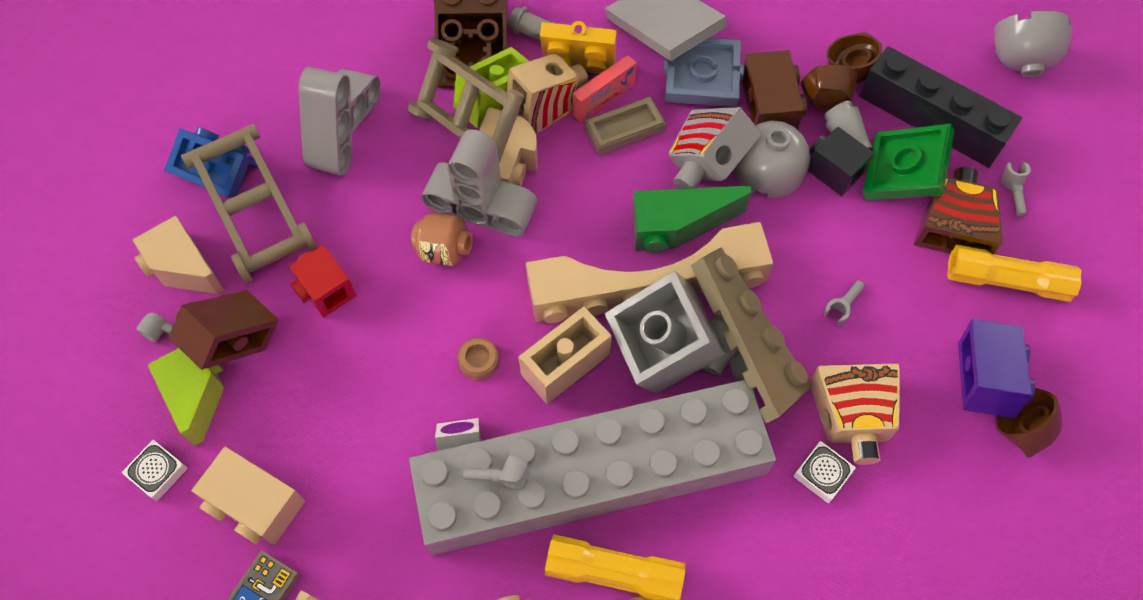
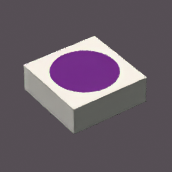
M479 418L437 424L435 435L437 451L481 441Z

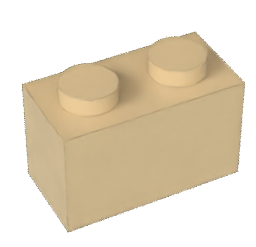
M583 306L518 356L521 375L543 401L549 404L610 355L611 335Z
M227 447L222 449L191 490L204 500L199 507L201 510L220 522L223 521L226 515L238 522L234 531L257 545L261 538L275 545L306 502L296 490Z

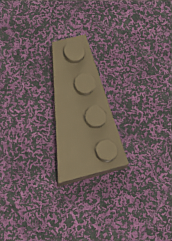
M722 247L693 263L691 267L713 313L719 316L723 315L726 322L724 337L731 350L737 349L740 351L748 368L742 374L750 390L757 387L766 405L759 410L765 423H768L780 417L812 387V384L808 380V375L803 365L794 359L785 345L784 337L780 330L772 325L762 310L758 296L749 290L739 275L735 261L726 255Z

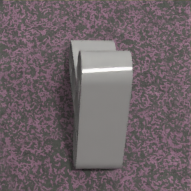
M310 66L304 69L299 81V107L302 154L305 167L342 176L346 174L352 159V132L371 112L379 99L381 84L378 76L344 68L340 69L337 73Z
M466 130L463 133L449 163H438L421 195L422 202L434 211L458 216L464 221L514 237H520L524 234L538 202L536 195L530 190L501 180L496 142L490 136L478 130Z

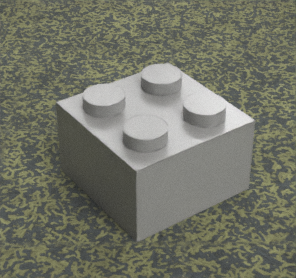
M673 271L605 313L636 385L655 394L727 354L694 286L676 271Z

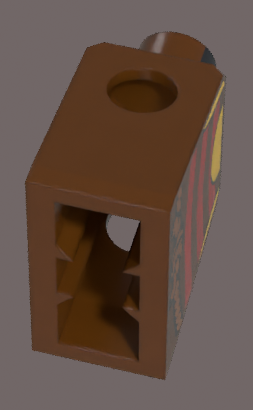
M971 167L957 168L954 171L953 178L946 177L944 194L930 197L914 239V245L951 254V251L954 250L957 244L984 249L995 254L1002 245L1003 240L998 191L994 187L977 184L978 171Z

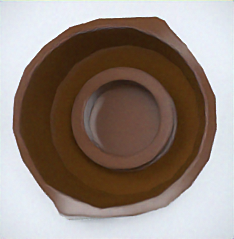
M862 32L838 38L828 46L826 54L829 65H846L854 69L857 73V84L866 80L870 69L881 56L883 48L882 44L875 37Z
M846 65L817 66L804 76L801 81V88L810 104L819 110L827 112L842 102H852L856 88L857 73Z
M1035 388L1032 401L1024 405L1016 418L997 416L996 429L1008 441L1022 450L1027 457H1032L1051 445L1062 431V413L1059 401L1051 392Z

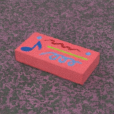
M627 55L574 91L572 94L573 116L582 123L635 86L637 62Z

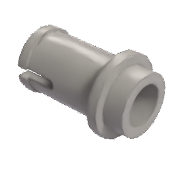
M524 6L522 8H514L510 15L508 26L513 28V33L515 34L522 32L540 41L541 23L554 22L547 21L530 13L529 9Z

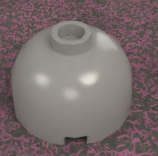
M1031 12V19L1018 21L1017 14L999 21L994 27L996 56L1002 65L1012 71L1021 72L1023 77L1032 78L1044 75L1045 70L1053 68L1066 57L1071 47L1072 21H1070V16L1065 13Z
M781 121L759 123L755 126L762 134L733 171L737 181L742 186H751V193L753 194L758 191L768 194L767 198L775 199L788 196L800 188L809 170V146L803 134L790 124Z

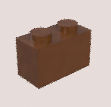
M790 50L746 54L742 84L750 120L754 125L767 121H781L794 126L798 130L801 118L807 114L806 96L800 94L798 87L800 82L798 65H793Z
M248 290L182 305L177 313L169 339L203 370L265 351L279 319Z

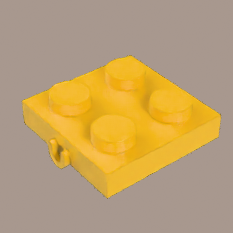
M576 21L572 25L542 22L540 41L543 57L557 54L569 67L580 64L587 72L600 74L616 62L617 30L586 27L581 21ZM577 26L582 27L581 33L575 32Z

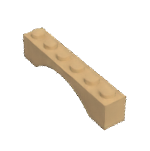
M761 222L722 228L708 244L695 254L675 264L653 270L635 272L604 270L582 264L567 256L526 262L527 281L535 322L558 323L572 316L583 306L593 316L601 315L673 271H676L690 282L697 294H704L691 265L722 247L726 255L735 261L738 273L747 287H757L767 281L774 264Z

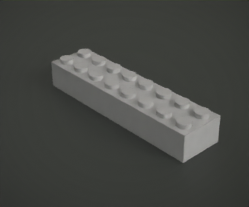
M745 380L409 458L423 541L431 556L767 475L776 461L753 389H749ZM509 456L525 460L528 463V467L531 468L526 484L519 490L508 488L500 482H493L492 480H468L463 477L464 468H496L503 470Z

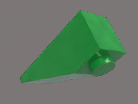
M751 186L634 191L632 220L635 251L646 250L649 253H660L667 249H674L745 213L751 196Z

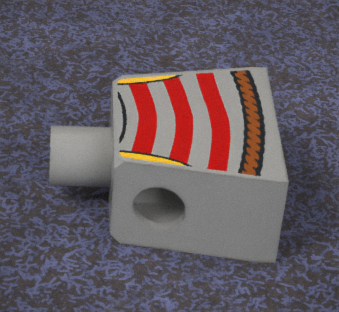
M741 107L691 110L669 151V158L680 169L673 180L679 189L696 188L701 180L722 181L726 179L758 140L762 133Z

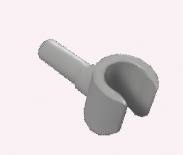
M1009 162L1001 176V183L1006 188L1011 189L1016 215L1019 217L1025 216L1027 212L1023 195V184L1031 168L1028 163L1023 162L1017 173L1012 169L1011 162Z
M858 280L844 297L832 299L828 302L824 311V317L827 316L830 310L838 309L842 312L843 317H841L836 326L844 325L850 315L852 302L864 289L865 284Z
M149 313L144 316L136 329L140 332L141 336L156 343L163 332L171 334L174 324L168 323V321L156 313Z
M509 456L503 470L496 468H464L463 477L468 480H492L493 482H500L508 488L519 490L526 484L531 468L528 467V463L525 460Z

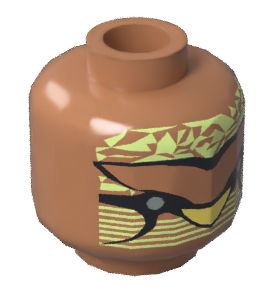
M432 212L425 215L421 221H417L413 227L411 234L412 249L417 251V255L423 262L452 267L457 265L464 255H469L472 249L473 235L467 231L465 221L458 216Z

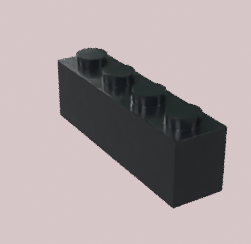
M887 46L870 69L859 95L860 98L915 128L951 124L954 130L952 148L987 168H990L1023 118L890 46Z

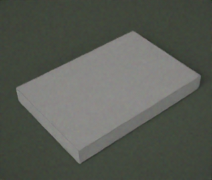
M618 0L605 8L608 20L670 61H673L727 27L726 16L700 0Z

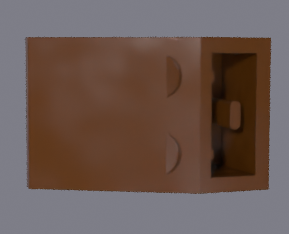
M434 0L435 39L454 45L458 49L455 58L468 67L508 48V0ZM444 65L438 87H455L456 73Z

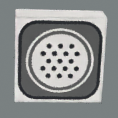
M152 440L121 473L157 502L188 467L155 440Z
M820 441L793 477L829 504L856 467Z

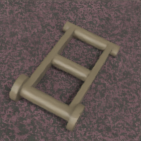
M429 38L427 48L433 51L418 100L409 101L407 110L413 115L424 119H436L461 138L466 130H471L467 127L479 90L483 91L503 105L492 137L497 145L500 164L524 95L515 90H509L508 93L456 59L455 56L458 49L454 45L439 39ZM444 65L466 80L454 117L433 102Z
M254 123L181 155L188 169L196 167L238 251L231 258L245 284L253 281L250 273L307 246L310 251L317 249L305 222L296 224L254 142V140L261 138ZM247 144L266 182L226 201H222L204 162ZM274 197L293 236L250 256L230 216Z

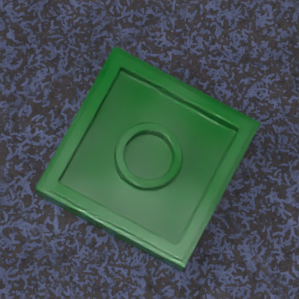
M942 124L875 132L872 146L874 155L868 166L863 188L865 199L870 201L943 195L954 137L952 125Z

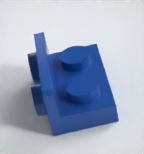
M198 126L195 133L179 128L164 171L206 188L196 167L188 169L181 155L217 140L219 134ZM243 145L204 162L219 194L228 198L237 196L248 165L258 166L254 157L249 155L250 150L248 146Z

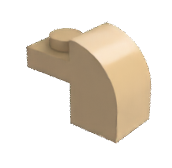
M488 107L479 131L492 138L502 110ZM517 115L499 165L501 180L522 186L526 169L537 172V139L530 123Z

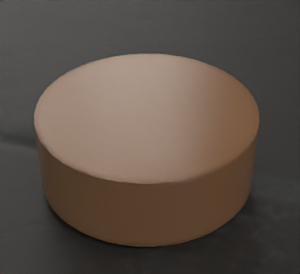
M472 338L464 342L459 348L457 361L465 377L481 381L490 378L497 371L499 356L497 348L491 341L485 338Z

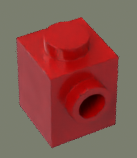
M324 244L315 250L305 252L296 262L289 265L296 278L294 282L290 283L303 303L311 300L323 318L357 296L349 278Z

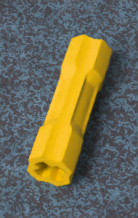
M957 244L954 250L951 251L948 261L947 277L949 280L974 285L990 284L1034 292L1040 297L1071 302L1075 296H1078L1082 284V270L1078 266L1051 261L1039 263L995 255L984 249Z
M553 534L547 556L545 576L575 583L589 582L638 593L642 597L651 600H680L686 563L654 556L645 558L595 547L586 541Z

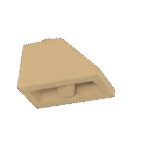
M176 215L132 239L140 252L134 258L147 277L154 274L165 287L219 294L224 291L222 285Z

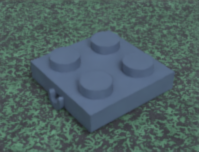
M708 38L673 61L664 58L663 74H666L665 102L737 107L740 80H743L744 64H740L741 40Z

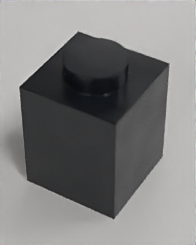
M837 127L828 137L821 135L811 146L810 154L812 157L808 172L840 196H843L865 174L874 152L840 127Z

